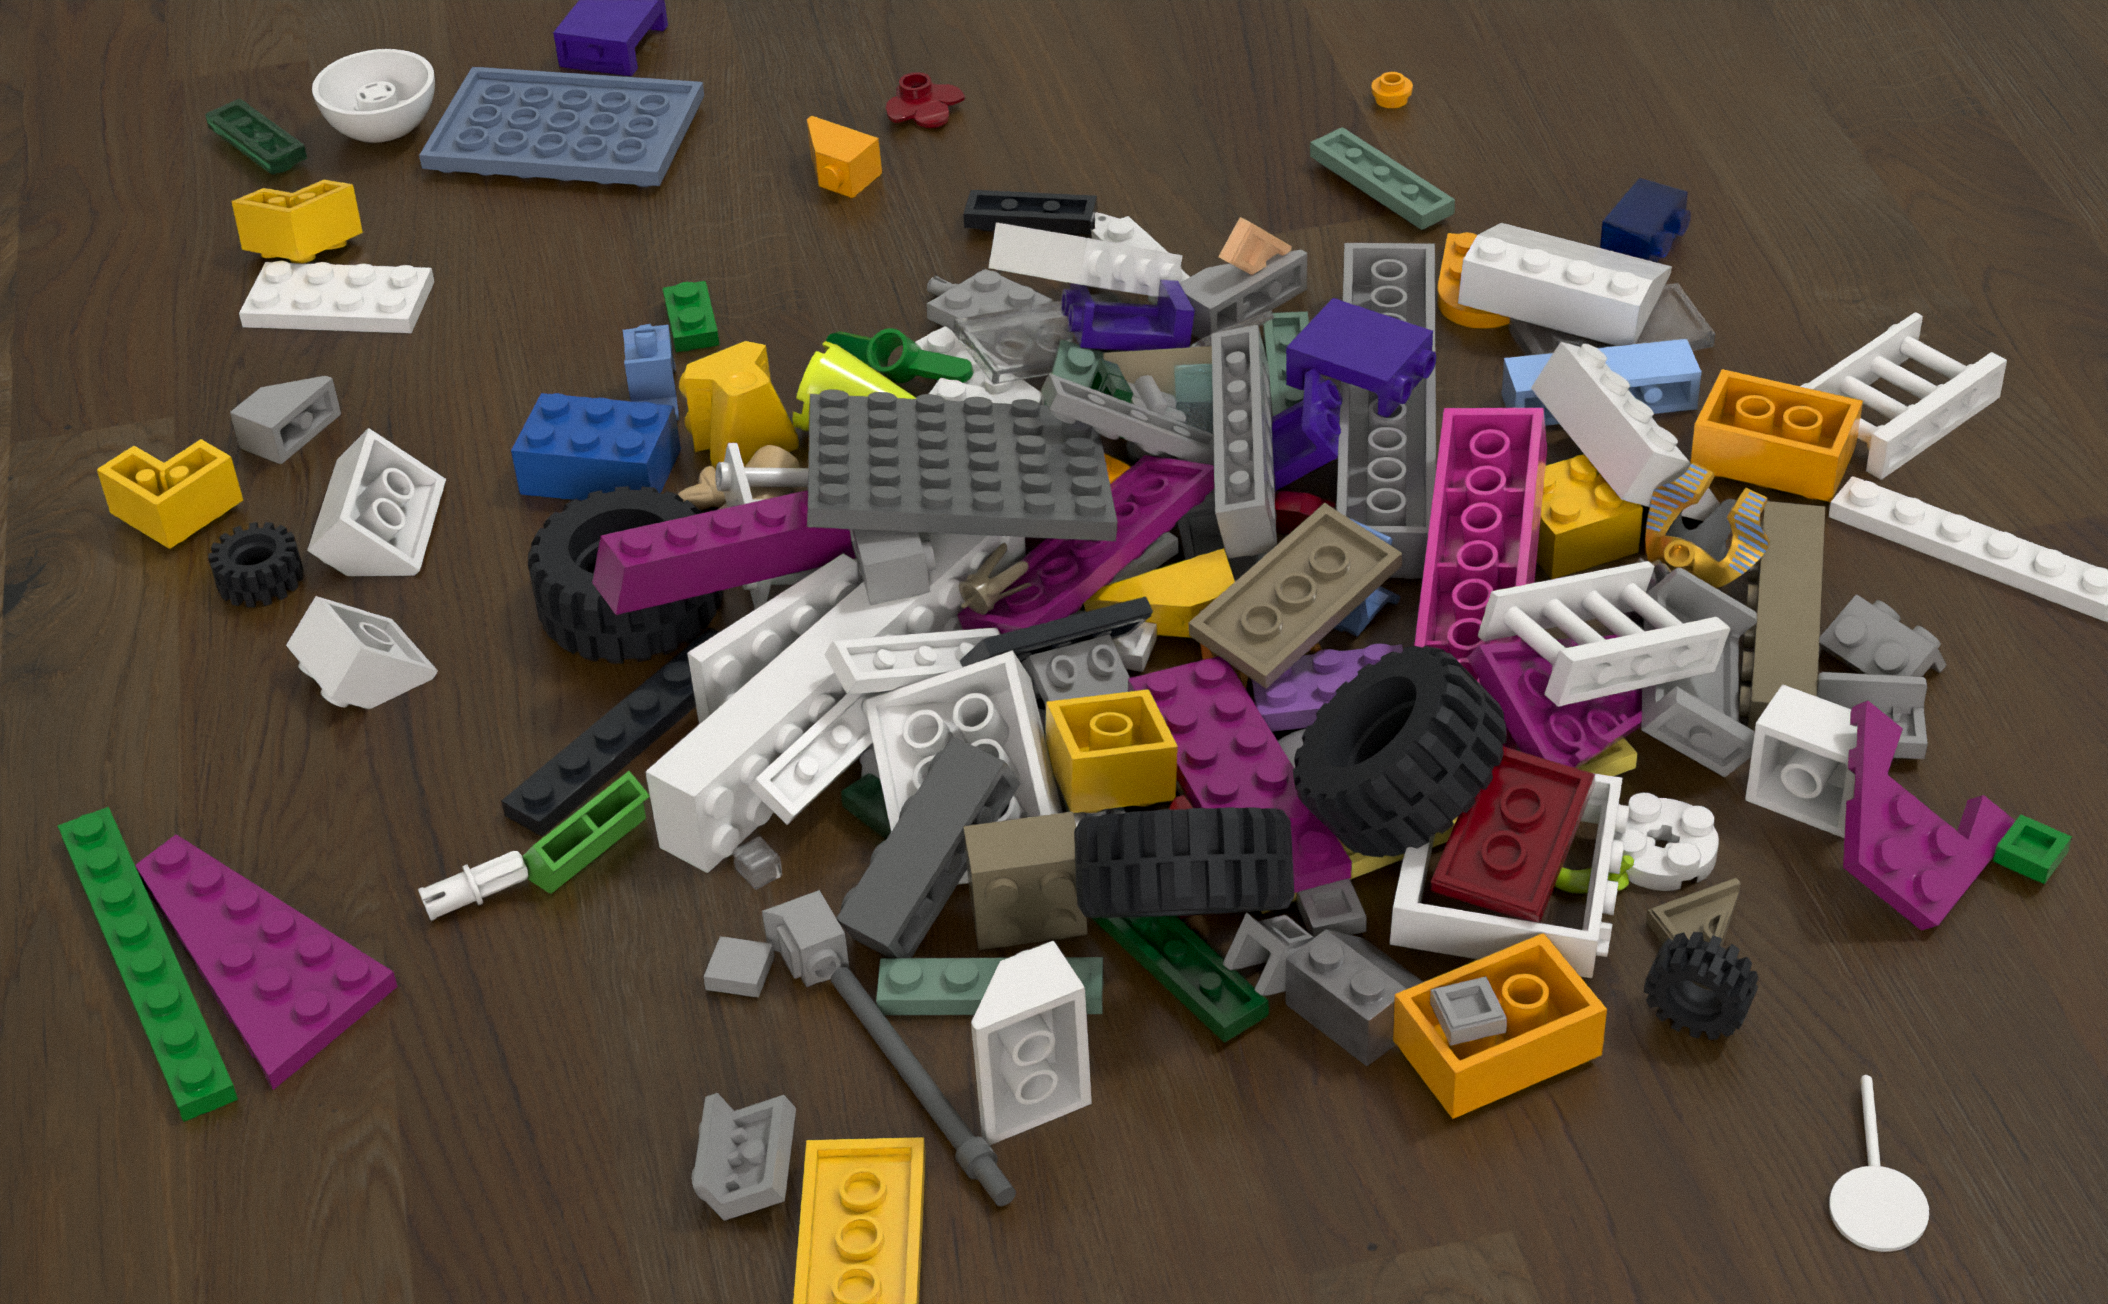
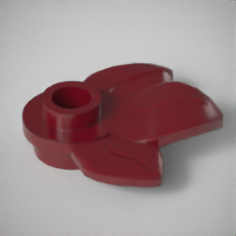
M908 73L899 79V85L896 87V96L886 103L887 117L894 123L913 119L921 127L938 128L949 120L948 106L964 101L965 95L959 88L953 85L932 83L930 76L925 73Z

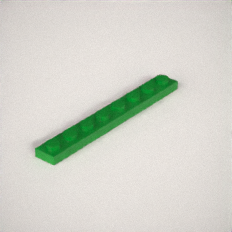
M109 807L57 825L183 1122L237 1101L238 1097L234 1085Z

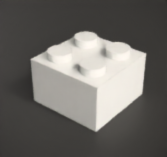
M1782 684L1756 722L1745 800L1844 838L1846 801L1854 798L1855 775L1848 770V752L1850 749L1856 748L1857 726L1850 725L1851 709Z

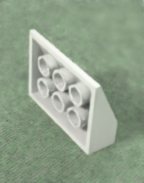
M1500 223L1478 234L1464 257L1458 304L1615 346L1636 344L1671 274L1672 267Z
M1560 342L1531 389L1621 500L1650 507L1653 491L1682 476L1688 470L1691 463L1676 447L1678 443L1676 437L1664 428L1659 427L1653 420L1654 412L1645 403L1637 400L1630 393L1628 381L1607 366L1605 363L1607 357L1604 353L1589 344H1582L1581 347ZM1708 488L1698 504L1684 509L1681 515L1704 521L1721 504Z
M1013 651L864 700L891 831L899 820L902 806L908 798L916 794L927 777L932 759L938 752L944 750L952 736L1004 760L1020 781V786L997 822L1063 813L1032 681ZM967 870L958 884L968 883Z

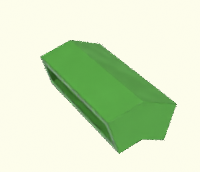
M630 771L539 840L523 855L529 881L552 894L646 819L643 803L650 795Z

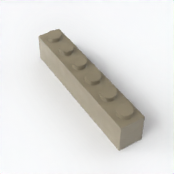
M1767 501L1764 507L1760 526L1768 536L1770 543L1763 556L1748 570L1747 581L1757 582V585L1748 584L1746 606L1757 613V623L1743 635V648H1751L1752 652L1743 651L1740 682L1750 683V687L1741 686L1739 696V717L1748 718L1747 727L1755 731L1756 722L1782 684L1817 697L1825 506Z

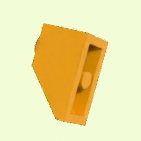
M810 116L807 119L810 154L819 187L853 198L882 174L879 138L814 116Z

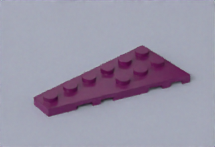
M1616 635L1602 636L1605 640L1617 638ZM1571 638L1556 639L1565 648L1579 646ZM1525 641L1481 644L1467 657L1479 678L1481 686L1501 706L1504 712L1506 729L1512 735L1521 752L1578 768L1641 727L1642 688L1558 707L1544 695L1553 665Z
M176 834L135 865L145 889L163 917L167 918L176 933L178 941L185 952L188 951L197 971L228 1020L238 1030L245 1047L252 1058H255L259 1063L266 1080L273 1090L398 987L392 970Z

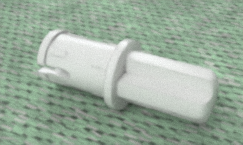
M512 851L469 869L468 865L462 866L464 872L428 887L419 888L418 892L432 921L438 916L474 901L477 902L478 906L483 904L482 898L525 881L529 877L528 870L521 854L518 851Z

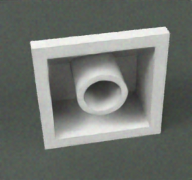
M315 596L286 645L300 661L298 665L300 670L314 678L322 688L320 691L321 695L334 705L344 708L348 704L372 709L432 680L438 672L392 619Z

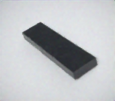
M1142 597L982 639L960 660L962 667L1010 651H1013L1022 663L1030 655L1109 634L1112 640L1128 636L1151 617L1153 610L1147 597Z

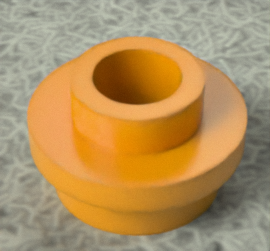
M1386 72L1376 78L1371 85V92L1375 97L1376 103L1385 108L1404 106L1413 91L1412 82L1398 72Z

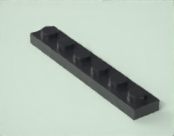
M710 627L501 800L504 816L541 837L544 836L694 709L696 702L687 653L718 634L719 631Z

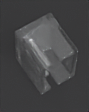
M760 836L733 850V856L738 857L734 860L735 869L755 890L783 876L779 855Z

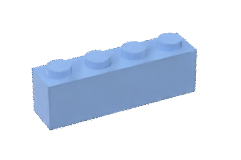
M1687 339L1597 348L1607 357L1605 362L1607 366L1628 381L1630 393L1637 400L1649 406L1654 414L1697 409L1701 370ZM1553 353L1504 358L1502 397L1506 408H1544L1545 426L1559 424L1531 389Z

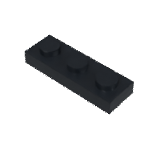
M970 190L963 213L964 228L995 231L996 223L1073 236L1092 234L1091 230H1093L1095 223V213L1098 211L1097 196Z

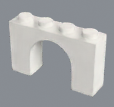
M996 223L989 268L1158 297L1160 280H1176L1181 283L1183 255Z

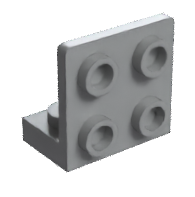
M1110 634L1030 655L1021 663L1031 678L1036 700L1042 698L1045 706L1047 701L1128 692V679L1130 677Z

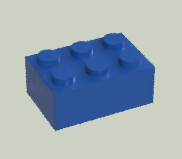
M541 393L511 453L521 495L577 499L582 501L588 498L589 493L602 490V493L613 492L615 487L629 486L630 490H641L642 486L652 487L658 493H661L681 451L673 405L566 396L559 393Z

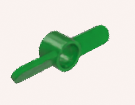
M893 328L881 330L873 338L842 331L832 333L826 338L827 342L837 344L895 383H906L916 376L935 380L940 378L957 380L964 383L970 380L974 374L972 363L968 359L922 350L917 343ZM903 345V352L899 360L888 367V359L891 353L897 347Z

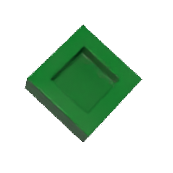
M2020 814L1996 846L1993 862L2045 885L2069 852L2072 836Z

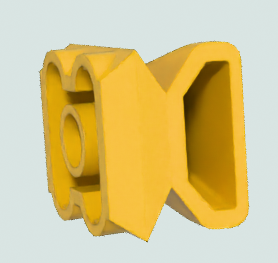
M744 341L687 364L686 370L679 380L680 392L687 399L688 404L685 427L693 437L695 452L710 449L711 466L715 470L718 462H724L728 443L738 444L744 467L751 460L755 452L766 445L777 446L788 452L798 448V434L771 383L766 345Z

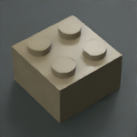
M1073 811L963 826L970 904L978 950L1087 935V919L1077 906L1074 843L1076 823Z

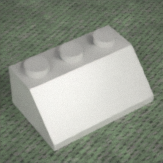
M368 428L336 461L307 551L346 576H415L420 571L446 479Z
M1054 941L1031 950L1022 951L1013 957L1000 961L971 1021L982 1137L989 1146L1092 1104L1084 985Z

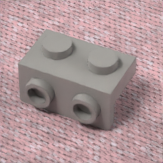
M1857 594L1819 637V645L1824 651L1859 674L1922 677L1929 668L1941 673L1947 665L1938 650L1941 643L1929 631L1918 625L1911 630L1899 622L1901 620L1900 616L1890 606L1880 600H1876L1872 605Z
M1830 672L1819 674L1817 697L1851 710L1857 704L1870 701L1903 728L1893 758L1925 759L1928 743L1923 708L1927 691V682L1924 677Z
M718 1093L705 1097L702 1121L699 1124V1142L695 1167L692 1171V1184L698 1197L706 1201L724 1221L785 1201L796 1113L795 1106L785 1095L734 1111Z

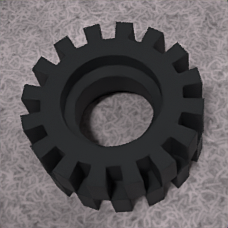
M253 522L249 523V529L244 531L241 526L232 528L234 535L230 536L224 533L219 537L220 543L214 542L211 546L212 553L208 554V559L218 593L221 594V598L225 601L231 599L232 605L240 606L244 600L247 607H255L256 601L260 600L263 601L264 606L272 604L271 597L277 596L279 600L288 597L286 589L294 592L299 587L297 581H302L303 566L295 537L292 532L288 533L287 528L282 525L275 529L274 523L265 522L263 528H259L258 523Z
M1684 932L1676 934L1673 941L1668 938L1663 943L1645 979L1644 993L1649 994L1646 1002L1650 1008L1659 1007L1656 1016L1661 1021L1669 1017L1674 1020L1670 1028L1680 1032L1682 1026L1690 1028L1689 1036L1700 1038L1702 1031H1706L1709 1040L1718 1039L1721 1032L1725 1037H1728L1734 1033L1736 1028L1739 1030L1758 989V985H1756L1758 981L1757 971H1750L1753 964L1748 957L1738 959L1737 955L1740 949L1733 944L1727 949L1719 946L1722 941L1720 937L1712 935L1710 942H1706L1702 932H1693L1690 939L1687 938ZM1691 981L1700 983L1709 988L1710 990L1703 989L1693 984Z

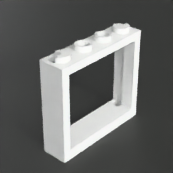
M1595 774L1596 784L1581 819L1582 822L1598 824L1582 930L1421 904L1435 837L1434 834L1430 837L1429 843L1418 849L1409 847L1404 854L1393 905L1390 945L1481 959L1544 933L1579 976L1592 978L1596 956H1608L1612 924L1601 922L1602 914H1614L1618 882L1607 879L1608 872L1620 873L1624 841L1613 840L1614 832L1625 834L1629 806L1619 804L1622 778Z

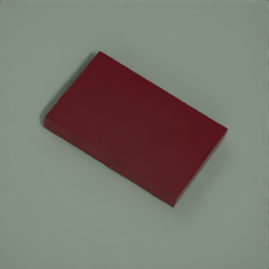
M1503 746L1504 754L1499 766H1494L1492 770L1493 779L1487 789L1480 790L1474 798L1476 803L1467 813L1462 812L1458 815L1432 877L1431 891L1524 921L1540 923L1596 784L1595 774Z

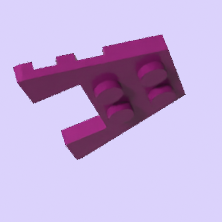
M1865 701L1853 706L1850 712V725L1857 726L1856 748L1850 749L1848 752V770L1855 775L1854 798L1846 801L1843 868L1920 930L1936 927L1993 858L1996 846L2014 824L2015 820L1986 796L1981 795L1967 800L1958 830L1956 831L1888 775L1903 728L1870 701Z

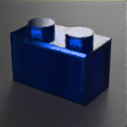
M1639 178L1602 221L1600 248L1652 262H1657L1660 258L1664 259L1669 253L1673 241L1678 235L1683 236L1689 226L1691 212L1686 210L1688 192Z

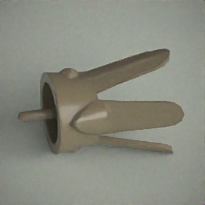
M1002 543L989 555L975 574L968 575L967 579L959 584V592L965 601L961 607L964 609L969 606L976 613L984 615L993 609L994 604L998 600L1032 586L1030 583H1025L1001 593L1028 570V563L1025 561L1018 562L990 579L989 575L1007 551L1006 543Z

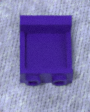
M579 0L553 32L559 67L632 77L638 69L635 53L636 45L648 30L664 31L668 26L665 0Z
M1160 280L1157 305L1093 301L1086 285L1071 283L1070 289L1063 290L1061 313L1062 316H1067L1068 329L1070 332H1074L1080 348L1127 351L1190 348L1195 310L1179 281Z
M1332 298L1286 347V385L1303 391L1305 373L1315 368L1319 374L1376 393L1378 395V415L1388 418L1400 404H1405L1408 401L1412 390L1423 378L1427 379L1431 375L1436 363V353L1432 351L1433 331Z
M1315 368L1305 373L1304 399L1271 417L1275 491L1338 458L1342 396L1334 382L1329 379L1325 380Z

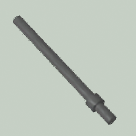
M847 967L837 969L831 976L832 984L956 1149L955 1159L969 1178L979 1180L996 1205L1004 1206L1010 1203L1016 1195V1190L996 1165L998 1161L996 1153L983 1137H975L850 969Z

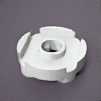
M1639 793L1629 799L1625 834L1614 832L1613 840L1624 841L1622 857L1630 855L1634 859V865L1626 871L1630 882L1652 890L1672 891L1681 889L1682 881L1691 880L1697 876L1698 883L1712 872L1717 859L1719 837L1714 827V816L1710 810L1674 799L1658 798L1650 793ZM1655 840L1671 842L1665 848L1655 846Z

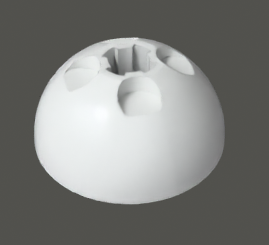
M397 49L368 50L343 57L324 68L313 82L312 93L321 114L336 130L358 141L381 143L402 137L420 124L433 101L435 76L431 64L418 54Z

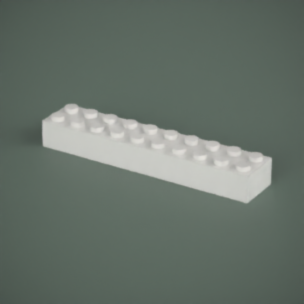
M919 532L921 541L930 540L936 563V570L928 571L929 593L870 605L864 582H862L645 772L659 847L706 873L713 869L723 858L730 856L747 836L758 826L765 824L774 813L749 786L757 776L847 695L824 655L832 641L962 630L957 614L963 610L961 605L965 601L959 592V584L966 580L968 575L975 574L989 555L1002 543H1006L1007 551L993 569L989 578L991 579L1017 564L1026 556L1025 537Z

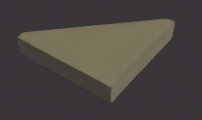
M1733 878L1648 909L1646 924L1662 944L1668 938L1673 941L1675 935L1684 932L1687 938L1690 939L1693 932H1702L1706 942H1710L1712 935L1722 938L1719 945L1722 947L1739 897L1741 883L1737 878ZM1693 982L1695 985L1708 990L1706 986Z

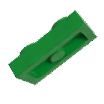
M706 281L682 282L676 286L662 288L675 352L720 345Z

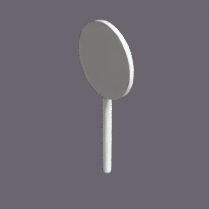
M1863 1075L1860 1082L1868 1166L1853 1169L1838 1179L1830 1194L1829 1211L1836 1228L1852 1243L1872 1251H1898L1911 1246L1923 1235L1929 1220V1206L1924 1193L1912 1179L1896 1170L1881 1167L1873 1081L1871 1076Z

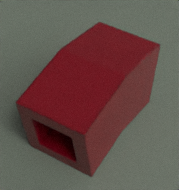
M1279 491L1275 498L1277 514L1276 533L1290 534L1324 503L1334 509L1336 503L1309 493Z

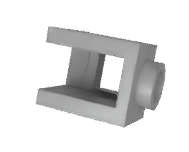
M820 890L762 911L767 943L773 944L774 951L780 952L794 979L801 977L806 987L831 979L832 974L839 968H849L845 933Z
M1246 912L1223 965L1231 971L1267 962L1255 987V991L1262 996L1286 991V958L1311 941L1313 936L1286 915L1257 921Z

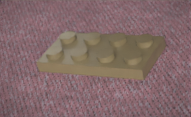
M1324 503L1188 623L1189 636L1267 689L1402 567V552Z

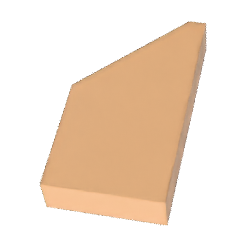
M1240 217L1219 258L1250 275H1254L1266 267L1268 259L1276 254L1286 255L1291 251L1292 246Z

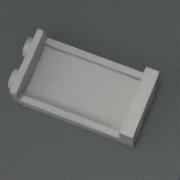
M1676 568L1649 590L1647 594L1683 624L1718 617L1731 629L1715 672L1642 688L1641 730L1721 776L1726 777L1751 758L1755 731L1739 723L1738 641L1742 634L1757 623V613L1688 571ZM1644 619V631L1656 629Z

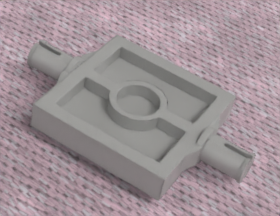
M984 269L960 284H952L938 276L932 277L928 282L927 291L938 297L927 303V319L946 326L984 346L995 350L1008 341L1028 338L1045 347L1046 343L1049 345L1053 339V330L1038 324L1052 315V299L1035 292L1030 287L1022 286L1002 277L995 271Z

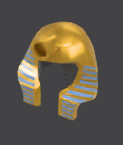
M1692 462L1682 476L1653 491L1646 524L1647 558L1650 563L1659 559L1672 571L1676 568H1682L1719 589L1748 571L1767 551L1770 540L1760 526V514L1767 504V497L1745 488L1737 500L1727 499L1723 501L1720 507H1716L1715 511L1710 513L1709 517L1705 518L1698 528L1688 530L1682 523V511L1691 505L1698 504L1715 477L1714 472ZM1732 531L1733 536L1731 546L1729 549H1727L1726 542L1728 541V536Z

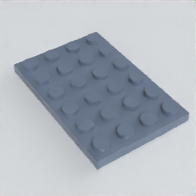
M472 67L419 154L422 169L439 170L444 173L456 171L478 173L484 176L498 174L518 176L520 178H554L560 181H595L600 184H636L640 187L660 186L704 98L703 82Z

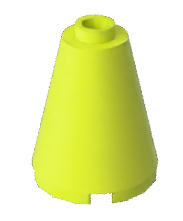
M825 341L822 345L826 353L815 352L802 378L796 399L803 401L804 404L802 414L793 411V426L809 432L810 394H820L824 390H841L848 393L849 396L868 397L869 394L874 392H888L894 394L897 398L916 399V397L837 344Z

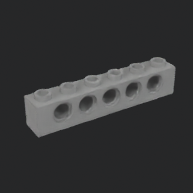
M1258 325L1211 333L1215 515L1228 559L1241 556H1255L1269 552L1277 545L1270 375Z

